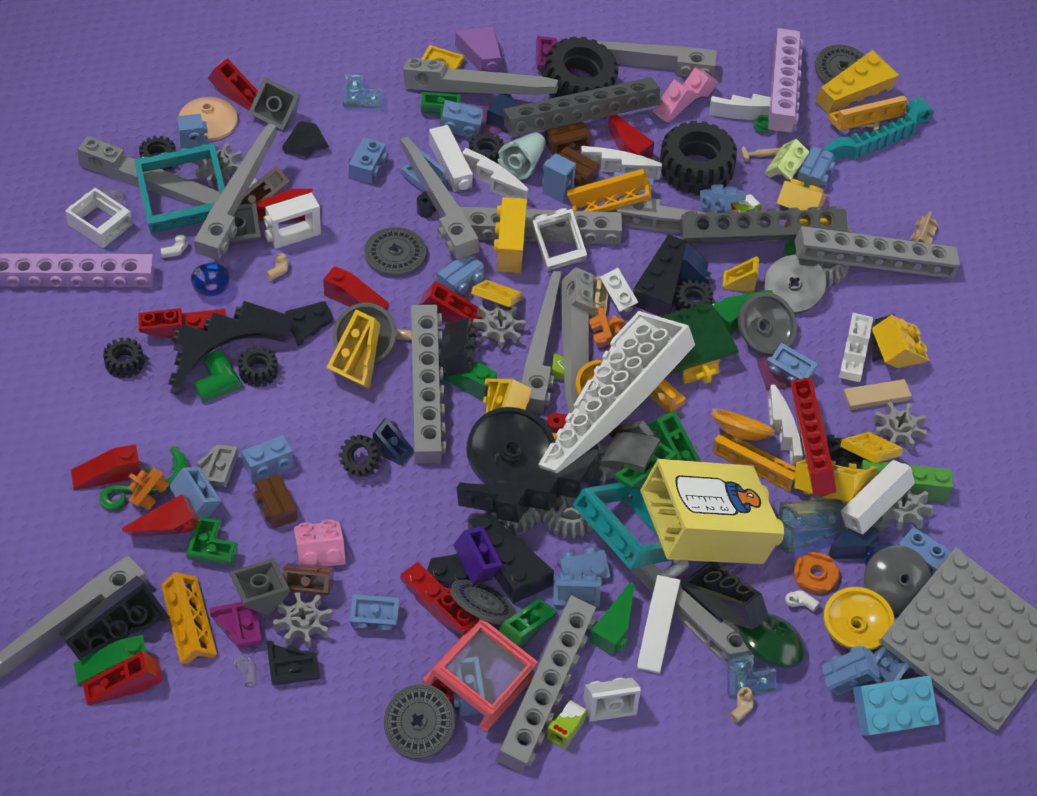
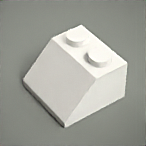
M616 678L613 681H594L586 684L583 697L586 709L588 710L589 722L637 715L641 692L640 686L633 678Z

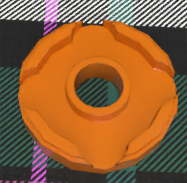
M810 552L797 559L793 568V578L803 591L821 595L829 593L835 588L839 580L838 566L836 567L834 560L830 556L819 552ZM818 570L822 575L814 576L810 571Z

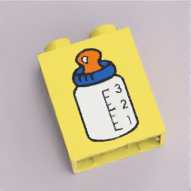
M658 459L640 490L668 560L764 564L774 547L780 545L783 540V523L780 519L776 518L769 503L768 489L765 485L761 484L754 466Z

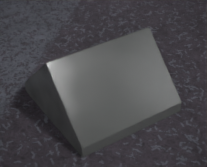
M264 77L249 110V114L267 123L276 125L279 129L285 130L297 113L300 94Z
M256 203L239 205L234 214L237 232L235 237L231 238L229 242L261 239Z
M274 558L229 572L244 606L270 616L290 593V589Z

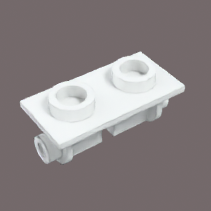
M619 268L600 277L619 312L623 310L625 313L630 312L633 309L631 306L637 304L638 301Z

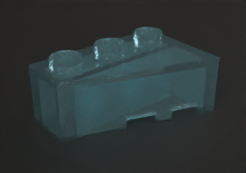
M839 499L780 502L778 519L783 523L784 537L781 544L777 547L787 554H792L795 552V549L802 546L808 547L813 545L814 541L821 538L827 539L844 532L847 527H845L841 510L847 504L842 503V500Z

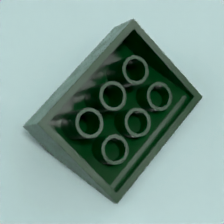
M701 303L689 309H681L678 312L660 316L661 318L688 325L695 346L669 374L739 353L719 312L710 303Z

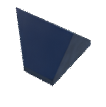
M384 418L372 433L373 439L381 446L379 450L383 452V455L380 456L398 465H403L414 450L404 438L397 423L388 418Z

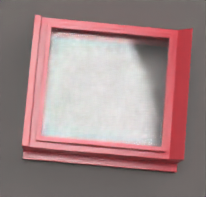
M480 619L422 679V682L432 685L438 678L484 715L479 728L487 733L530 684L534 675L532 672L538 661L488 622Z

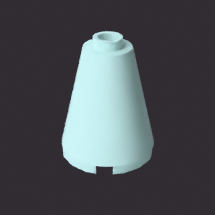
M533 132L506 143L498 152V164L519 180L528 178L533 173L545 148V138L540 133Z

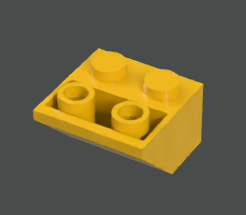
M791 178L790 181H784L777 204L788 208L797 206L804 210H808L810 207H820L821 210L827 194L823 193L824 189L813 185L807 188L804 187L805 182Z
M890 315L872 328L885 363L901 368L929 361L926 353L927 347L921 341L920 331L915 324H910L902 318Z

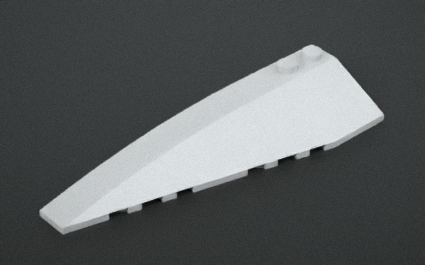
M638 311L610 342L611 348L603 354L601 365L596 366L593 371V378L587 381L574 403L575 409L567 415L565 426L563 429H559L556 434V443L550 444L539 463V467L557 474L596 445L630 415L695 346L689 326Z

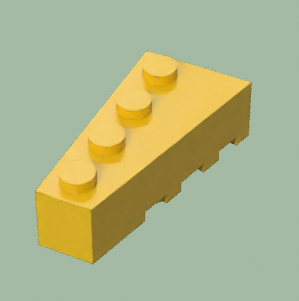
M871 50L822 86L815 102L827 113H831L849 106L852 102H860L870 95L875 96L883 90L893 89L899 74Z

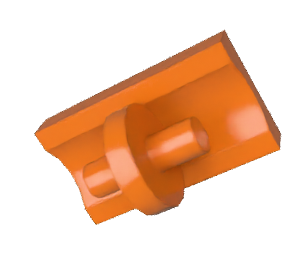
M604 308L597 309L599 315L589 319V323L593 332L603 329V332L593 335L597 347L609 345L611 348L610 342L614 338L613 333L617 334L626 324L622 318H617L615 315L609 321Z
M154 467L148 475L143 470L137 476L131 473L128 477L133 482L128 488L131 491L135 490V492L128 500L136 506L150 510L156 500L148 495L149 491L154 487L162 493L169 483L162 476L163 473Z

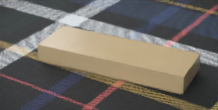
M905 379L843 390V396L849 410L885 405L888 402L910 401L912 397Z

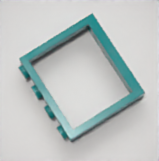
M202 144L195 148H183L176 152H163L157 156H145L134 160L150 234L202 223L206 220L216 202L152 215L143 172L211 158L221 195L225 186L215 144Z
M622 482L583 488L573 504L574 508L629 569L670 561L666 558L661 542L642 546L605 505V503L625 500L657 535L640 491L641 488L630 489Z

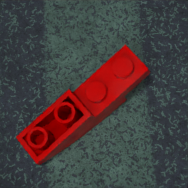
M181 308L138 313L139 332L172 339L175 329L179 330L182 324L202 330L205 319H210L213 312L227 316L226 310L216 309L182 313Z
M416 562L400 574V580L415 594V600L446 626L464 634L479 622L480 618L466 611L453 599L450 587L445 589L419 562Z

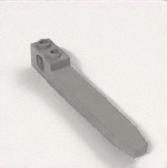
M597 41L598 44L605 45L606 49L613 53V58L615 57L620 65L676 70L675 76L689 77L696 67L714 78L717 50Z
M408 58L403 68L405 89L438 92L539 95L556 93L559 87L558 80L552 78L446 68L445 61Z
M269 123L261 132L210 210L194 240L195 253L219 261L222 253L225 254L227 252L229 240L234 238L237 232L234 214L277 134L276 125Z
M89 136L85 138L78 148L79 166L139 187L134 164L136 159L125 156L124 150ZM162 169L143 172L148 191L193 206L214 203L220 196V193L212 188Z
M407 136L400 139L401 148L409 164L441 217L439 218L440 227L437 230L440 238L445 239L448 252L453 253L456 260L480 252L478 237L454 198L410 138Z
M621 196L619 200H623L626 196ZM653 198L617 209V212H621L622 226L680 234V218L682 214L692 211L660 206V199ZM697 211V214H704V213H705V212H699V211ZM745 221L738 222L741 228H748V224ZM759 221V225L762 228L769 227L768 223ZM725 222L717 223L721 229L728 228ZM697 223V227L699 229H707V225L705 223Z
M577 267L562 279L565 398L569 413H572L575 409L574 403L579 397L575 388L576 376L580 368L589 362V311L593 309V274Z
M559 271L552 272L525 363L522 384L532 388L530 400L526 407V410L529 412L544 414L545 405L549 406L551 393L548 392V388H553L554 376H551V367L544 366L561 280V272Z
M655 564L630 569L652 593L654 592L657 575L668 577ZM679 586L674 615L705 647L739 677L759 661V657L752 653L742 640L738 624L727 620L720 623Z
M127 555L88 582L0 651V678L61 637L59 635L60 632L135 576L140 577L147 585L145 572Z

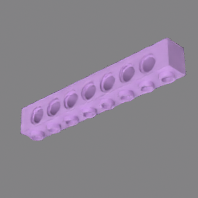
M777 29L774 44L768 129L792 133L793 125H797L803 43V39H800V31Z
M0 253V286L153 287L155 270L153 254Z

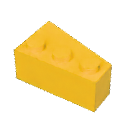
M502 197V205H497V217L500 218V222H496L495 234L499 235V239H494L493 252H497V272L521 274L527 199Z
M355 310L326 368L370 390L380 323L375 318Z
M485 379V385L488 386L487 396L483 399V403L486 404V413L501 407H515L526 410L532 388L514 379Z
M806 459L796 462L794 488L803 490L805 494L813 495ZM831 461L837 493L822 496V498L842 500V503L848 504L877 476L878 467L870 466V469L867 470L856 469L857 464L850 463L849 467L835 465L836 461Z

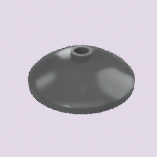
M768 292L757 293L749 297L740 308L738 315L739 330L744 341L753 350L765 355H774L781 343L788 347L791 346L797 333V321L792 308L783 298Z
M373 303L352 305L344 310L336 320L333 329L335 348L337 347L355 310L361 311L375 318L380 323L374 365L378 364L394 348L397 337L395 322L391 315L379 305Z
M894 545L879 550L870 558L864 572V586L881 595L890 605L894 615H901L931 578V573L926 561L918 552L906 546ZM902 575L906 577L905 583L901 581Z

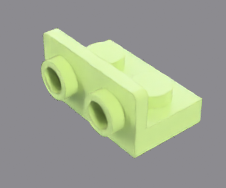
M794 139L781 147L764 173L769 178L782 174L787 180H791L808 156L809 151L797 139Z

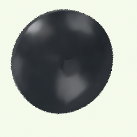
M501 407L485 413L476 421L468 436L466 451L473 472L483 483L500 484L531 478L548 471L540 468L539 463L550 444L556 442L549 427L535 414L520 408Z

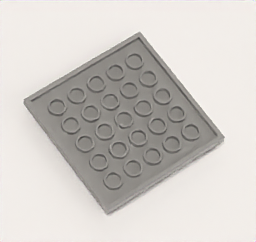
M956 547L879 640L880 644L904 663L907 662L909 667L919 675H931L934 687L993 734L999 729L1037 678V610Z

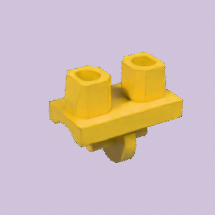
M720 359L682 370V381L684 384L702 379L705 384L711 383L712 376L720 374Z

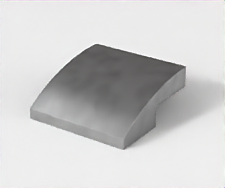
M617 433L600 461V465L616 471L626 467L644 473L659 446L660 439L639 433Z

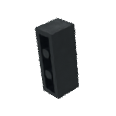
M470 318L445 324L439 360L446 376L468 372L472 369V362L475 361L474 349L477 348L476 338L478 337V330L476 325H472Z

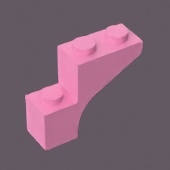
M695 67L685 83L675 79L672 81L661 97L660 105L655 106L652 112L669 123L695 99L699 97L708 98L718 81L705 71Z

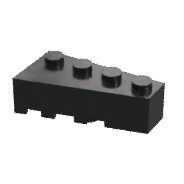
M670 234L667 235L633 288V294L638 301L633 306L659 317L671 314L687 241Z
M486 512L468 520V529L484 527L503 564L494 577L512 604L553 586L554 570L492 514Z
M708 562L681 583L682 589L713 616L752 630L769 617L762 593L748 583H742L738 576L735 574L732 576L729 574L728 569L724 566L719 567L717 562Z
M135 576L60 632L59 635L74 655L81 659L99 651L110 643L126 639L129 635L140 630L144 631L152 627L151 625L160 621L164 622L170 619V617L146 583L140 577Z

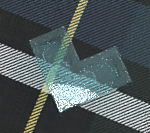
M345 74L343 107L382 108L383 89L364 88V75Z
M751 650L727 654V694L729 698H737V693L742 687L750 688L752 695L776 691V670L774 666L753 669L754 656Z

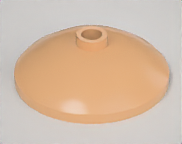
M217 97L197 98L187 103L179 112V116L201 113L202 122L206 121L208 133H205L204 136L208 135L209 142L223 139L231 134L238 122L236 109L229 102Z

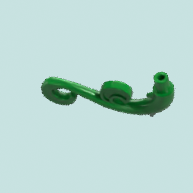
M177 446L170 448L173 456L172 461L174 462L171 470L174 469V472L166 479L169 485L182 468L188 467L184 453H181ZM148 468L145 470L147 475L152 470V468ZM130 485L109 486L100 493V505L107 511H118L125 505L126 495L121 493L120 498L116 501H111L108 497L116 491L134 493L135 490L131 491L128 488ZM169 485L163 492L170 490ZM153 487L148 494H158L160 492Z

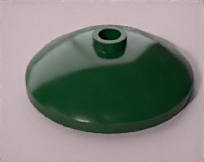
M768 613L769 617L753 630L740 625V634L745 645L757 657L771 665L781 668H793L801 664L806 656L805 643L800 633L789 622L779 616Z

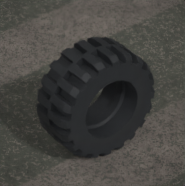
M573 36L570 39L565 38L555 43L547 53L542 77L558 80L557 92L551 93L549 96L556 98L615 85L619 68L617 67L618 63L615 57L613 58V53L607 50L605 45L598 44L597 40H589L587 37L577 38V36ZM567 69L583 70L589 73L592 78L575 76Z
M691 121L688 124L685 122L681 123L679 127L675 126L664 136L659 161L662 163V176L669 185L673 184V188L683 190V193L686 194L694 193V195L700 196L701 190L710 189L711 185L722 184L723 187H726L734 175L737 158V146L733 138L727 135V131L723 128L719 129L717 125H710L704 121L702 123ZM700 155L710 160L695 161L686 156Z

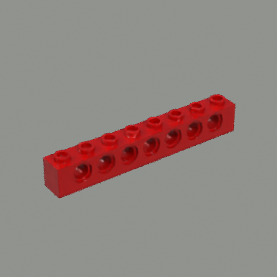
M812 377L792 380L790 383L813 496H828L837 493L834 471Z

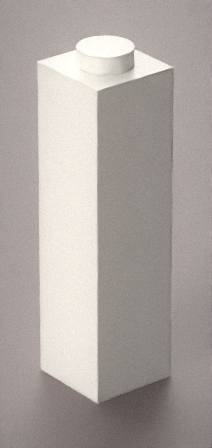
M445 125L429 129V144L438 163L446 170V179L452 191L457 192L472 188L473 173L449 126Z
M892 460L841 510L845 527L863 535L915 484L911 467L905 463L902 464Z

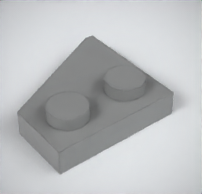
M216 444L207 456L197 462L198 467H200L211 486L226 488L239 455L238 447Z

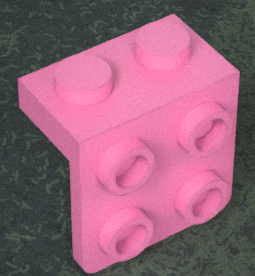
M324 520L316 524L305 522L294 527L299 566L304 564L328 567L346 564L343 535L338 521Z

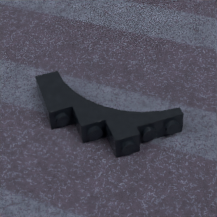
M243 301L240 307H236L233 318L213 312L210 319H205L202 330L182 324L179 330L175 329L171 341L175 343L173 350L178 352L174 361V365H177L176 372L171 373L168 385H171L170 393L178 395L193 366L206 354L219 346L247 338H268L284 342L288 336L293 316Z
M589 449L557 474L548 470L531 478L500 484L460 482L456 487L458 506L494 512L497 515V519L519 523L528 507L550 511L560 495L578 498L583 488L590 486L600 470L599 450Z

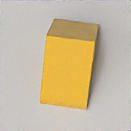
M756 256L724 271L722 287L727 290L754 293L758 276L759 258Z

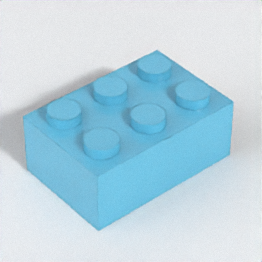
M931 675L853 687L861 735H874L939 724Z

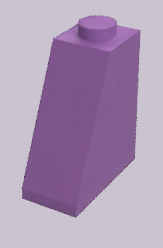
M493 26L455 30L456 48L479 71H501V55Z

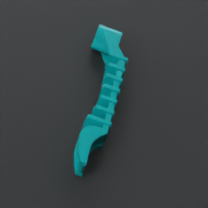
M917 97L906 105L905 111L907 114L905 119L901 117L897 120L896 124L893 121L888 127L884 125L880 131L874 129L871 135L866 131L862 134L861 138L857 133H854L851 138L839 137L828 144L824 150L833 153V160L838 158L851 160L857 157L861 158L864 154H871L872 151L880 150L883 146L887 147L892 142L896 143L901 138L905 139L910 134L911 136L914 135L916 126L928 121L933 116L934 111L922 97Z

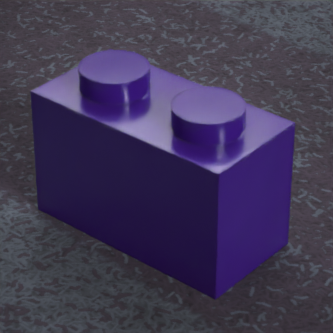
M483 526L464 530L453 544L472 584L492 580L503 566Z

